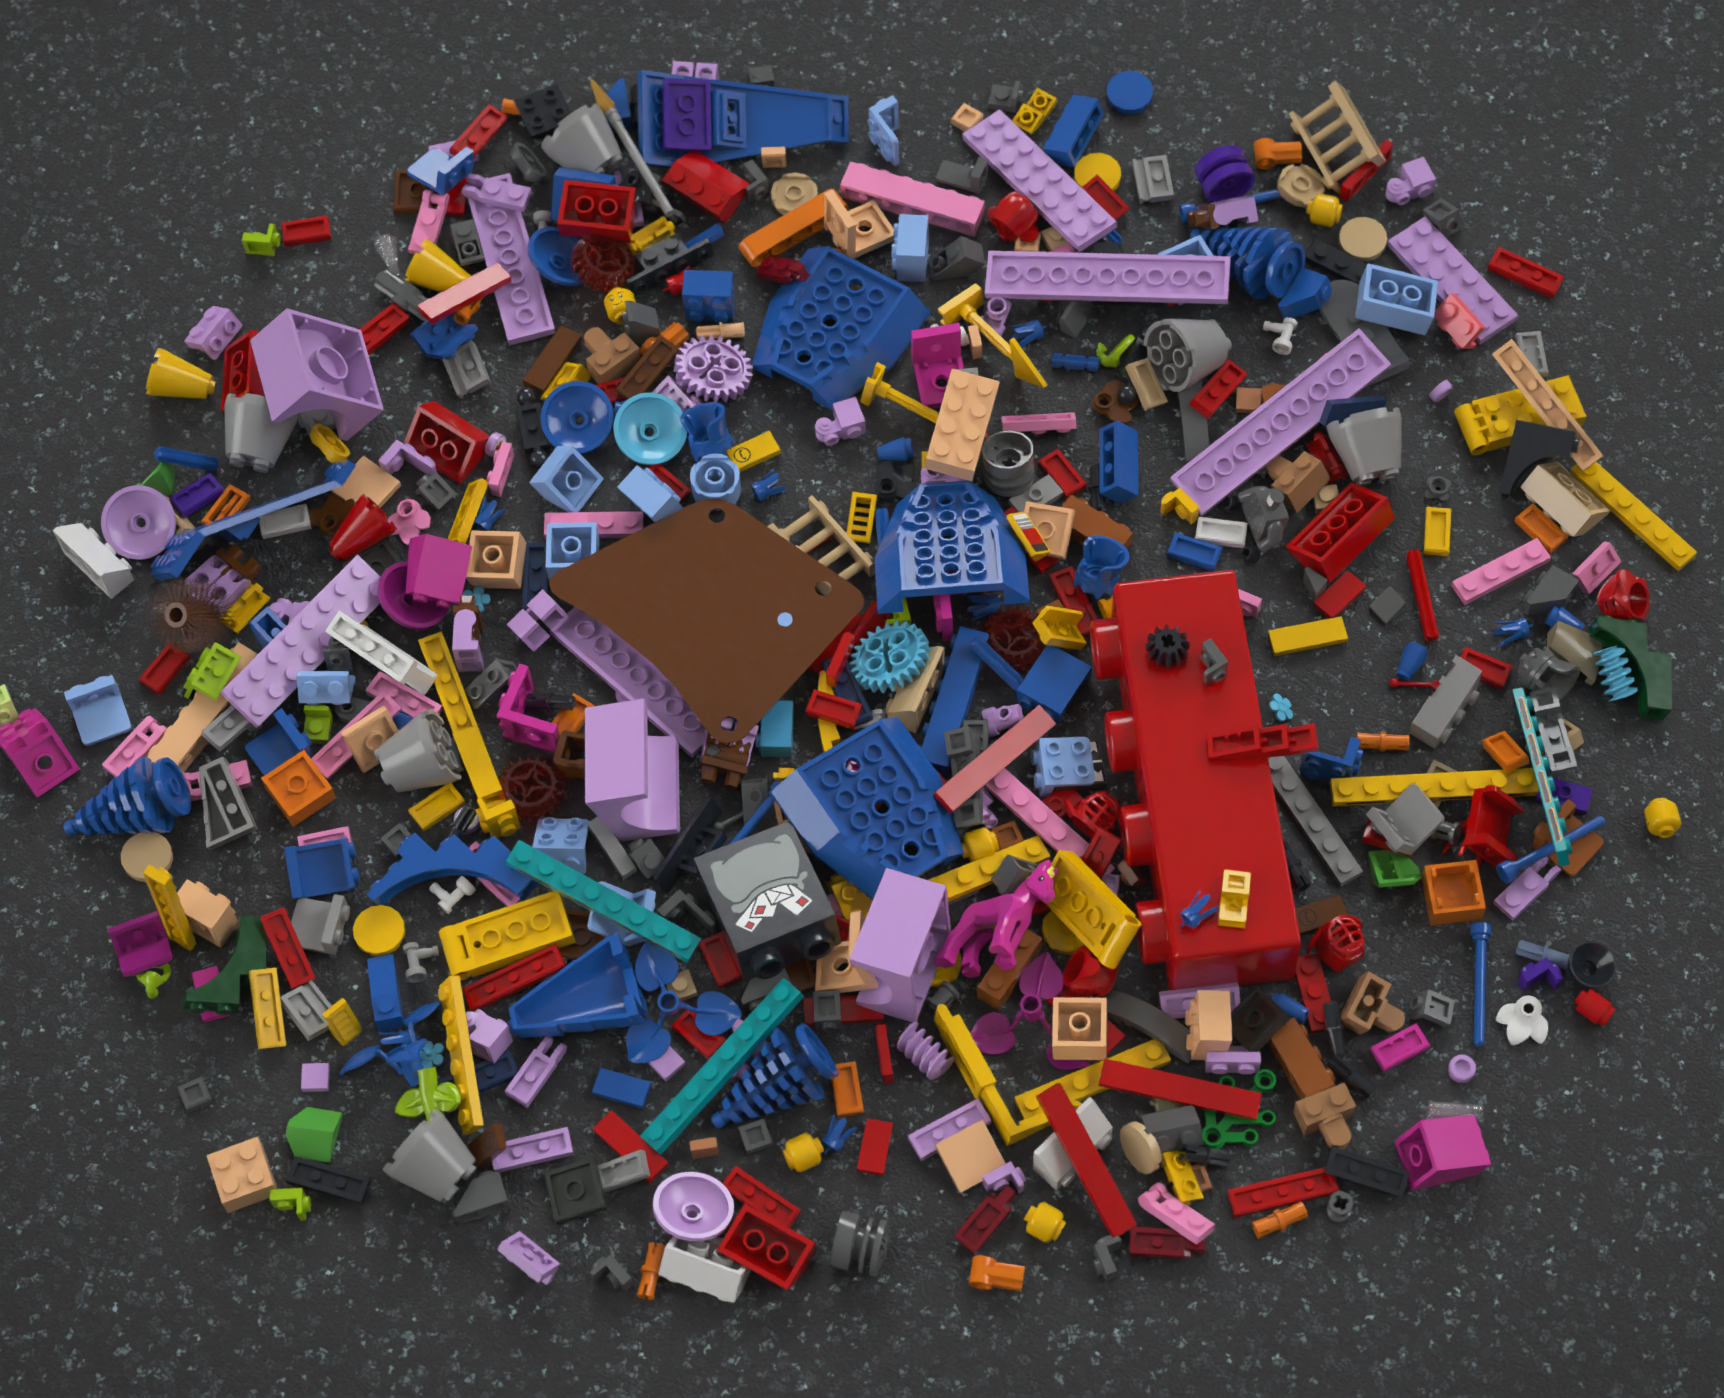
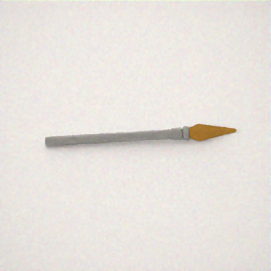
M591 79L590 82L597 105L603 111L611 126L616 130L666 217L672 216L674 214L673 208L622 124L613 100Z

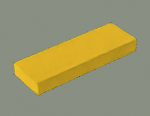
M481 478L468 484L448 540L466 544L489 483L485 479Z
M1342 616L1268 631V638L1274 657L1346 643L1348 641Z
M475 725L452 734L477 798H482L484 801L502 794L501 785L477 726Z
M277 968L249 971L258 1050L286 1046Z

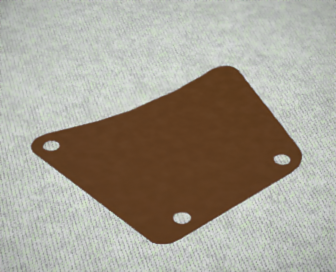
M705 499L693 503L556 572L549 581L551 591L558 598L575 606L610 628L653 663L679 691L708 733L714 739L723 743H734L744 739L859 613L864 604L861 591L738 506L719 499ZM713 509L723 510L725 513L724 520L718 523L712 522L708 517L710 511ZM822 581L828 582L832 587V591L825 596L818 595L815 591L816 584ZM781 613H789L792 616L793 621L789 626L779 625L777 619ZM725 717H734L738 721V727L734 731L728 732L721 727V722Z

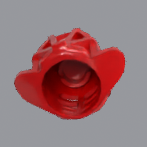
M1011 192L997 206L990 207L987 210L988 219L999 233V239L1004 242H1016L1017 238H1019L1023 242L1031 243L1038 238L1039 231L1036 226L1038 212L1026 196L1018 192Z
M1620 569L1600 589L1597 596V605L1604 615L1611 616L1613 619H1639L1640 621H1645L1650 610L1647 583L1644 578L1635 577L1630 571Z
M1106 791L1096 792L1087 796L1085 799L1080 800L1076 807H1073L1069 798L1064 801L1068 817L1072 820L1073 825L1087 838L1092 840L1099 827L1104 828L1110 833L1114 831L1121 805Z
M1340 915L1333 918L1319 928L1307 946L1306 952L1309 954L1314 947L1319 958L1336 973L1354 966L1362 959L1365 953L1361 920L1350 915ZM1337 924L1338 927L1331 931L1332 928Z
M1084 944L1077 948L1076 952H1073L1063 972V982L1076 995L1084 998H1103L1114 987L1120 962L1115 969L1108 968L1101 964L1098 958Z

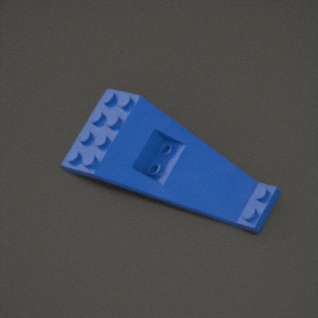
M647 70L638 71L639 152L647 166L670 169L676 160L691 152L663 150L662 80L664 78L710 80L712 150L710 152H698L716 163L760 155L761 148L785 147L786 150L822 142L842 145L849 143L847 96Z
M349 460L337 462L336 464L332 463L324 474L326 479L323 483L187 530L176 536L172 535L164 546L167 549L162 557L158 556L152 563L151 568L153 571L150 575L157 580L178 578L205 536L216 533L228 542L246 540L261 518L259 516L343 486L356 465Z

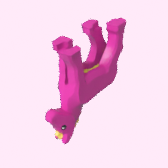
M1046 860L1025 879L1013 894H1005L970 905L963 913L959 924L947 934L945 943L934 958V964L937 967L943 968L953 967L957 961L956 956L962 947L963 959L961 966L963 969L961 973L968 978L979 977L981 972V966L978 963L979 953L992 939L989 951L992 954L997 953L994 963L1004 971L1013 969L1016 964L1014 952L1020 944L1023 933L1031 923L1035 902L1041 900L1044 903H1049L1055 897L1053 879L1058 869L1051 866L1050 860Z

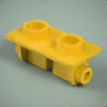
M663 216L634 233L631 243L626 244L635 257V254L674 235L673 230L675 226Z
M258 583L251 584L234 602L231 608L222 615L234 617H220L221 619L228 620H220V622L226 623L224 625H227L228 628L238 634L271 598L262 592L263 588Z
M1176 1150L1162 1153L1163 1162L1161 1166L1164 1168L1169 1182L1174 1184L1172 1189L1175 1197L1181 1203L1183 1202L1188 1206L1191 1205V1201L1203 1199V1194L1189 1161H1181L1179 1159V1154L1186 1155L1185 1152Z

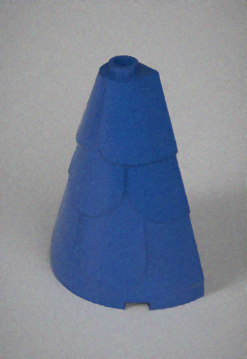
M618 932L607 936L577 960H573L548 981L544 980L508 1008L511 1018L508 1020V1026L513 1035L517 1034L519 1038L564 1036L565 1033L591 1032L599 1029L621 1028L646 1023V1020H648V1009L643 989L636 979L633 965L629 961L631 957Z

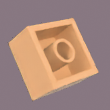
M471 530L469 545L472 546L466 574V579L473 588L480 586L482 588L521 589L526 541L521 533Z
M187 879L177 894L181 898L180 902L185 909L184 912L189 920L190 928L194 933L222 948L235 930L238 922L235 916L236 912L230 905L231 901L221 894L215 896L210 893L209 888L198 881L194 884Z
M1198 990L1195 998L1190 1000V1009L1186 1010L1185 1023L1190 1025V1034H1187L1186 1047L1187 1050H1191V1060H1206L1207 1052L1228 1051L1232 1042L1230 991Z
M1053 997V1059H1107V998Z
M258 1137L206 1155L221 1202L228 1213L270 1198V1190L277 1189L264 1147Z

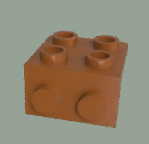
M1569 799L1563 805H1560L1561 812H1557L1558 818L1563 817L1567 832L1563 833V835L1583 825L1581 821L1573 816L1577 805ZM1542 821L1533 832L1535 838L1532 847L1535 850L1552 842L1548 822ZM1592 831L1572 842L1573 853L1568 854L1570 865L1559 867L1556 852L1547 857L1549 861L1558 866L1567 875L1574 877L1603 846L1604 840Z

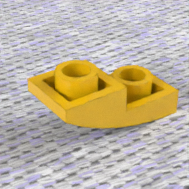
M1037 88L1028 103H1023L1012 122L1018 128L1032 135L1058 103L1057 98Z

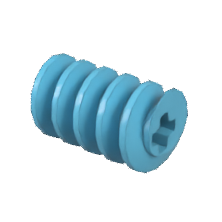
M1613 646L1592 653V656H1601V659L1595 662V665L1604 666L1598 672V675L1607 676L1601 684L1610 685V688L1604 692L1605 695H1613V698L1608 702L1633 695L1638 691L1637 687H1629L1635 679L1633 677H1626L1632 671L1629 667H1623L1629 661L1628 658H1620V655L1625 652V648Z

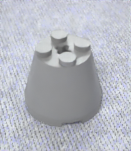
M596 103L591 108L584 105L558 123L559 127L554 131V135L552 137L550 135L546 136L541 145L547 156L563 168L614 175V171L621 169L619 163L623 160V154L603 111Z
M1164 319L1153 323L1149 327L1144 338V346L1147 347L1148 359L1162 389L1165 391L1181 392L1189 389L1225 363L1228 351L1231 350V341L1225 336L1223 330L1214 319Z
M230 393L226 396L224 405L225 455L230 459L229 464L235 467L252 466L254 467L253 470L257 472L268 473V469L274 467L297 423L299 413L285 419L280 424L275 423L271 420L265 396L245 393V396L239 398L235 397V394Z
M1384 407L1355 413L1344 419L1343 423L1339 424L1337 420L1327 425L1329 438L1352 481L1356 482L1357 485H1369L1371 480L1380 478L1381 482L1395 479V475L1399 474L1401 470L1402 417L1398 407L1393 408V412H1387V408Z
M428 709L418 714L379 748L374 750L375 757L383 768L381 777L387 786L391 784L398 793L450 784L462 779L459 772L463 771L464 767L454 738H450L446 729L441 726L444 724V721L434 710Z
M435 1108L428 1115L432 1119L429 1122L424 1120L414 1129L394 1153L392 1158L395 1159V1162L393 1164L387 1163L382 1170L391 1178L441 1202L443 1199L449 1201L459 1190L456 1184L461 1178L467 1180L477 1167L473 1165L476 1161L456 1131L446 1117Z

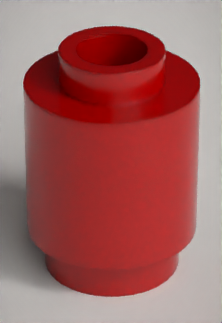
M1590 989L1588 992L1583 990L1574 1002L1578 1005L1575 1009L1594 1024L1597 1025L1599 1023L1603 1027L1616 1011L1611 1006V1002L1593 989Z

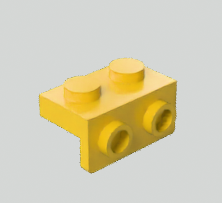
M1046 606L1033 622L1041 641L1045 645L1082 650L1087 644L1076 626L1084 616L1081 611Z
M482 798L477 799L479 808L475 811L484 834L489 832L491 837L493 835L496 838L508 837L521 828L511 799L490 809L486 808Z

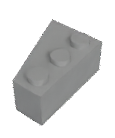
M1456 655L1452 660L1451 670L1446 677H1441L1439 687L1432 696L1428 697L1413 720L1409 734L1434 749L1437 748L1440 742L1445 744L1452 733L1450 728L1454 723L1458 725L1462 721L1466 713L1464 711L1468 704L1472 706L1479 696L1477 688L1482 670Z
M221 757L199 767L206 830V848L214 850L257 830V825L228 760Z

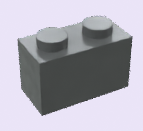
M1193 1105L1141 1115L1142 1124L1146 1127L1144 1131L1147 1135L1151 1133L1155 1137L1161 1153L1179 1150L1183 1143L1193 1146L1203 1145L1201 1125Z

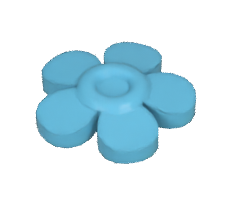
M480 586L474 588V593L471 590H465L462 596H475L476 605L479 606L480 613L483 612V605L490 603V596L484 594V589Z
M1274 694L1272 701L1268 703L1269 710L1275 714V718L1280 722L1285 719H1291L1293 713L1289 709L1291 707L1290 701L1287 698L1283 699L1279 694Z
M427 1041L423 1047L424 1051L420 1052V1056L423 1059V1067H433V1063L436 1066H440L444 1062V1057L441 1055L445 1050L444 1046L441 1043L433 1045L431 1041Z

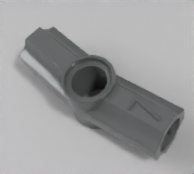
M388 270L377 275L374 286L379 291L390 297L405 312H411L423 322L427 320L418 311V305L428 300L421 291L411 283L403 282Z

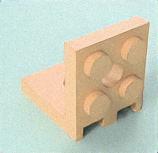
M833 190L824 193V229L826 231L830 230L833 235V242L837 248H842L846 256L855 259L894 241V229L874 200L847 211ZM861 226L869 227L870 230L867 232H862L858 228Z
M861 911L850 912L849 941L841 942V944L834 946L828 955L817 959L816 992L839 990L840 993L879 988V983L875 978L876 975L850 964L849 961L865 921ZM849 963L847 969L840 972L837 971L841 964Z

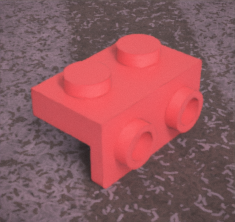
M1450 293L1434 312V317L1438 320V326L1447 331L1453 337V343L1462 349H1473L1477 345L1474 340L1486 328L1455 293Z

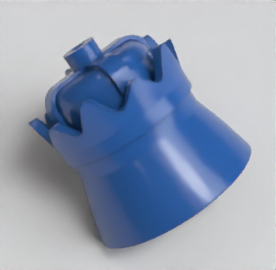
M716 402L699 404L681 415V423L689 433L688 440L691 455L694 456L696 462L708 454L726 455L727 450L731 449V443L735 444L726 427L725 407L722 404Z
M1090 536L1084 542V558L1073 575L1075 576L1073 586H1079L1084 593L1095 595V598L1099 599L1106 593L1110 596L1112 595L1114 586L1118 584L1119 573L1129 561V552L1124 545L1112 538Z

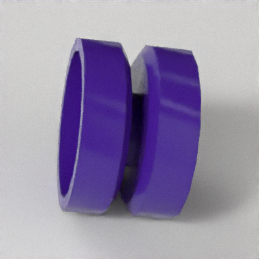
M1235 145L1219 147L1208 152L1195 166V174L1203 186L1204 194L1210 203L1244 196L1255 184V176L1247 164L1243 150Z

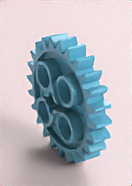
M895 621L892 627L887 622L884 629L881 630L877 626L876 633L867 632L869 638H861L862 645L855 646L854 649L857 653L851 654L853 659L850 662L851 672L858 684L863 685L865 690L871 688L872 692L875 693L879 688L884 693L887 687H890L893 692L898 684L903 688L904 681L906 680L912 683L913 679L911 676L913 674L920 675L918 669L926 668L924 660L929 659L927 652L931 651L928 646L929 641L920 628L917 629L915 624L909 626L908 622L905 621L900 626L899 622Z

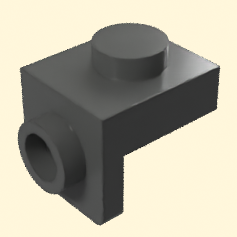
M640 837L629 844L628 847L630 849L626 852L645 879L653 876L665 860L653 841L648 838L642 840Z
M1111 1235L1103 1237L1094 1245L1096 1259L1093 1260V1264L1099 1276L1103 1275L1106 1282L1116 1279L1117 1270L1109 1252L1121 1248L1120 1236L1114 1238Z

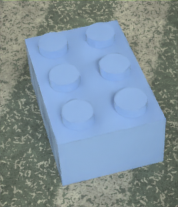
M1367 264L1359 283L1355 318L1426 335L1434 318L1438 281Z

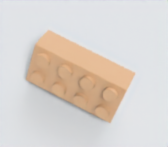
M956 369L951 370L926 457L925 469L973 481L1000 381Z

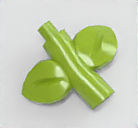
M436 1067L417 1070L419 1088H411L402 1095L395 1107V1113L410 1118L421 1117L425 1114L427 1122H429L432 1118L428 1115L435 1108L444 1116V1112L456 1110L461 1102L460 1093L453 1083L445 1082L438 1085Z

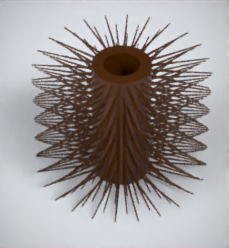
M180 577V583L177 585L179 587L177 589L179 592L178 597L175 594L176 585H173L171 591H173L172 595L174 596L172 597L170 595L171 592L167 589L166 592L169 596L167 598L163 596L164 600L160 602L163 605L155 607L159 606L158 609H162L152 610L153 612L165 614L146 615H165L155 618V620L161 619L160 621L162 622L159 623L163 625L161 626L162 628L168 625L160 633L162 637L169 630L168 628H171V631L167 632L168 636L165 639V643L168 644L167 641L172 634L171 644L174 646L176 644L179 651H182V646L184 653L185 649L186 652L189 650L190 653V647L195 651L194 646L196 648L198 643L202 645L204 642L207 645L209 638H211V644L214 643V638L211 635L214 633L216 636L218 633L213 628L218 629L219 627L217 626L219 624L221 626L226 624L220 622V620L228 621L227 619L215 617L234 616H216L218 614H225L226 611L220 612L221 610L219 609L225 608V606H218L221 604L220 602L215 603V600L219 599L218 595L215 596L214 601L211 600L213 592H216L214 588L210 593L208 587L206 590L203 586H200V588L198 586L194 587L188 578L187 581L189 583L187 584L185 578L182 585L183 579L181 581ZM187 590H189V591H188V592H189L188 594H190L188 599H187V596H186ZM201 631H203V633H204L203 635L205 636V640H204V638L201 636V635H202V634H201V633H202ZM177 633H179V634L177 635V636H178V637H177V638H178V639H177L178 641L175 642V641H174V639L176 638L175 635H176ZM197 634L200 636V638H199L200 640H199L198 643H197L198 640H196V639H198V638H196V637H197V636H196Z

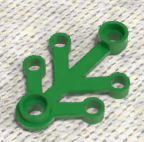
M1267 1069L1258 1071L1255 1075L1254 1086L1249 1091L1258 1093L1271 1092L1276 1084L1275 1074ZM1223 1076L1219 1081V1084L1229 1081L1232 1084L1231 1087H1235V1080L1231 1076ZM1267 1080L1269 1085L1264 1087L1260 1084V1081ZM1204 1110L1206 1127L1201 1130L1203 1145H1209L1211 1148L1219 1150L1227 1143H1243L1247 1147H1253L1258 1141V1133L1254 1129H1246L1244 1132L1226 1131L1232 1125L1260 1124L1264 1128H1271L1275 1124V1113L1271 1110H1264L1262 1113L1257 1114L1256 1121L1224 1114V1118L1216 1124L1215 1112ZM1268 1115L1272 1118V1121L1269 1123L1265 1122L1263 1117ZM1251 1134L1255 1139L1248 1141L1245 1136ZM1215 1136L1217 1141L1211 1143L1207 1140V1137Z

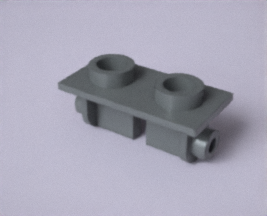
M332 636L328 642L329 649L323 650L327 670L349 671V674H354L349 649L344 648V644Z

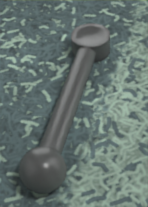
M743 812L722 823L717 822L714 825V829L723 831L724 827L744 817Z

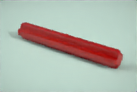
M1417 549L1407 552L1406 557L1424 638L1428 642L1436 641L1439 633L1421 553Z

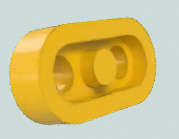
M315 424L309 433L311 441L326 455L327 460L333 464L345 461L350 455V451L338 436L325 425Z

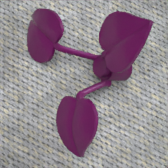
M1046 952L1034 959L1022 973L1019 986L1024 997L1020 1002L1021 1011L1017 1012V1017L1011 1026L1008 1018L997 1012L985 1014L976 1022L970 1034L980 1052L989 1055H1000L1008 1052L1016 1042L1015 1036L1011 1031L1016 1029L1022 1017L1028 1021L1039 1019L1052 1038L1053 1030L1043 1015L1040 998L1051 1000L1053 997L1058 996L1063 989L1064 982L1060 969L1054 963L1049 953ZM1052 1042L1047 1046L1048 1060L1057 1069L1074 1070L1085 1068L1091 1063V1060L1053 1059Z

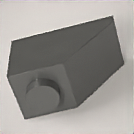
M1007 854L991 880L998 887L997 891L1001 895L1013 894L1039 864Z
M499 1171L483 1172L478 1175V1178L471 1181L454 1211L459 1225L510 1209Z

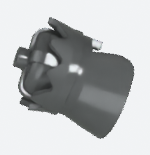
M1544 646L1543 650L1535 648L1528 655L1524 653L1520 657L1519 670L1517 672L1521 679H1518L1517 683L1530 691L1555 687L1560 702L1575 684L1580 673V667L1559 660L1546 646Z

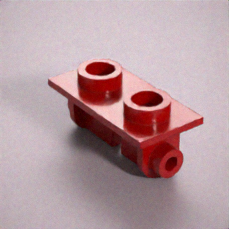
M1322 432L1315 433L1313 435L1314 440L1305 445L1310 455L1322 461L1330 477L1326 484L1348 477L1329 436Z

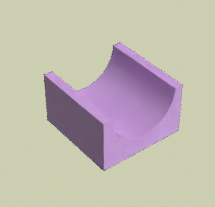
M285 309L250 340L272 422L280 424L285 419L305 411L317 409L331 410L339 439L347 441L384 411L360 329L291 309Z
M644 698L585 708V803L622 842L636 840L640 837L643 839L680 833L679 739L675 735L648 736L647 702Z
M886 868L849 958L850 964L876 975L875 978L879 983V988L860 990L856 999L857 1005L909 1022H917L938 968L934 964V958L945 943L947 934L951 932L947 888L945 885Z

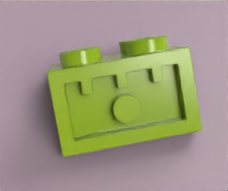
M216 642L211 649L206 647L195 666L198 669L193 668L183 688L187 689L184 697L189 699L195 689L216 701L239 663L241 656Z

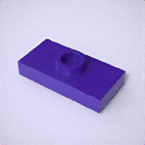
M209 472L171 496L169 501L185 519L221 496L224 489Z
M1553 778L1556 791L1551 792L1552 797L1558 796L1560 805H1563L1568 799L1577 805L1574 812L1586 815L1593 789ZM1538 792L1535 801L1542 803L1540 793Z

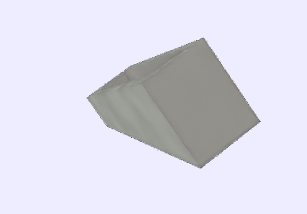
M599 817L589 821L588 828L590 833L624 880L637 872L635 865L614 833Z

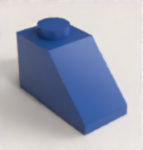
M620 78L606 94L613 100L615 109L618 111L625 129L632 130L625 79ZM608 121V124L612 132H616V130L611 126V124Z
M1302 268L1278 304L1283 318H1295L1320 309L1332 293L1328 277Z
M268 606L249 622L262 650L286 627Z

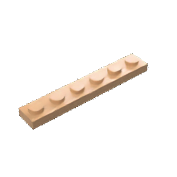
M1512 339L1492 354L1547 426L1577 433L1576 438L1580 439L1578 452L1573 453L1572 458L1583 471L1603 457L1598 448Z

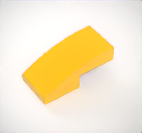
M1224 870L1218 925L1245 928L1251 873Z

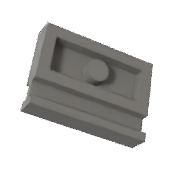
M1166 155L1145 157L1143 160L1137 161L1132 159L1139 204H1143L1144 201L1152 203L1174 200Z
M472 340L456 349L457 353L451 358L442 359L456 394L460 399L464 398L463 395L471 394L491 383L476 344Z
M312 980L307 985H301L280 997L281 1006L308 1041L329 1030L322 1014L331 1007V1004Z

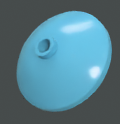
M641 393L635 395L622 404L615 416L613 426L615 441L620 450L637 463L644 465L665 463L679 453L686 440L687 431L680 420L683 412L673 400L662 394ZM651 430L653 435L648 437L644 431Z

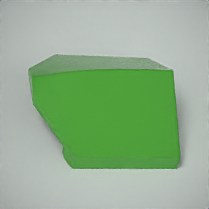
M160 462L142 484L137 483L136 485L151 487L166 497L172 495L176 468L172 463Z
M1389 850L1368 852L1372 882L1379 888L1414 885L1422 878L1418 866L1408 856Z
M307 1107L291 1118L287 1125L286 1137L294 1156L319 1163L331 1164L343 1114L341 1112Z

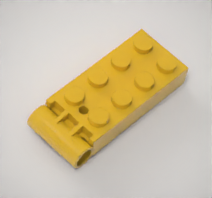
M1569 375L1545 381L1580 427L1583 426L1586 414ZM1519 389L1472 401L1471 404H1463L1454 410L1455 417L1472 455H1480L1491 450L1510 446L1516 420L1547 426Z
M1059 850L1051 863L1052 867L1058 869L1053 879L1055 897L1046 905L1087 946L1101 964L1115 969L1138 931L1141 922L1135 918L1136 915L1074 852Z
M555 891L455 925L446 926L439 930L451 976H460V981L470 976L474 978L509 966L555 943L559 948L576 943L563 897Z

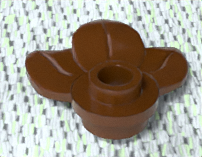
M1119 380L1111 381L1104 386L1103 391L1093 397L1092 408L1098 414L1107 415L1113 422L1129 423L1132 421L1130 412L1138 406L1140 399L1136 396L1135 401L1131 404L1121 403L1118 400L1117 392L1123 386V383ZM1101 403H1107L1108 405H1107V406H1102V405H1100V404H1101Z
M331 493L322 509H310V522L314 526L319 527L323 535L333 537L354 506L355 501L351 498L342 502L338 496Z

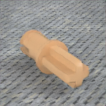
M719 322V325L698 326L696 328L697 339L701 335L705 339H709L710 335L713 336V339L721 336L722 341L723 339L745 337L743 322L722 324V322Z

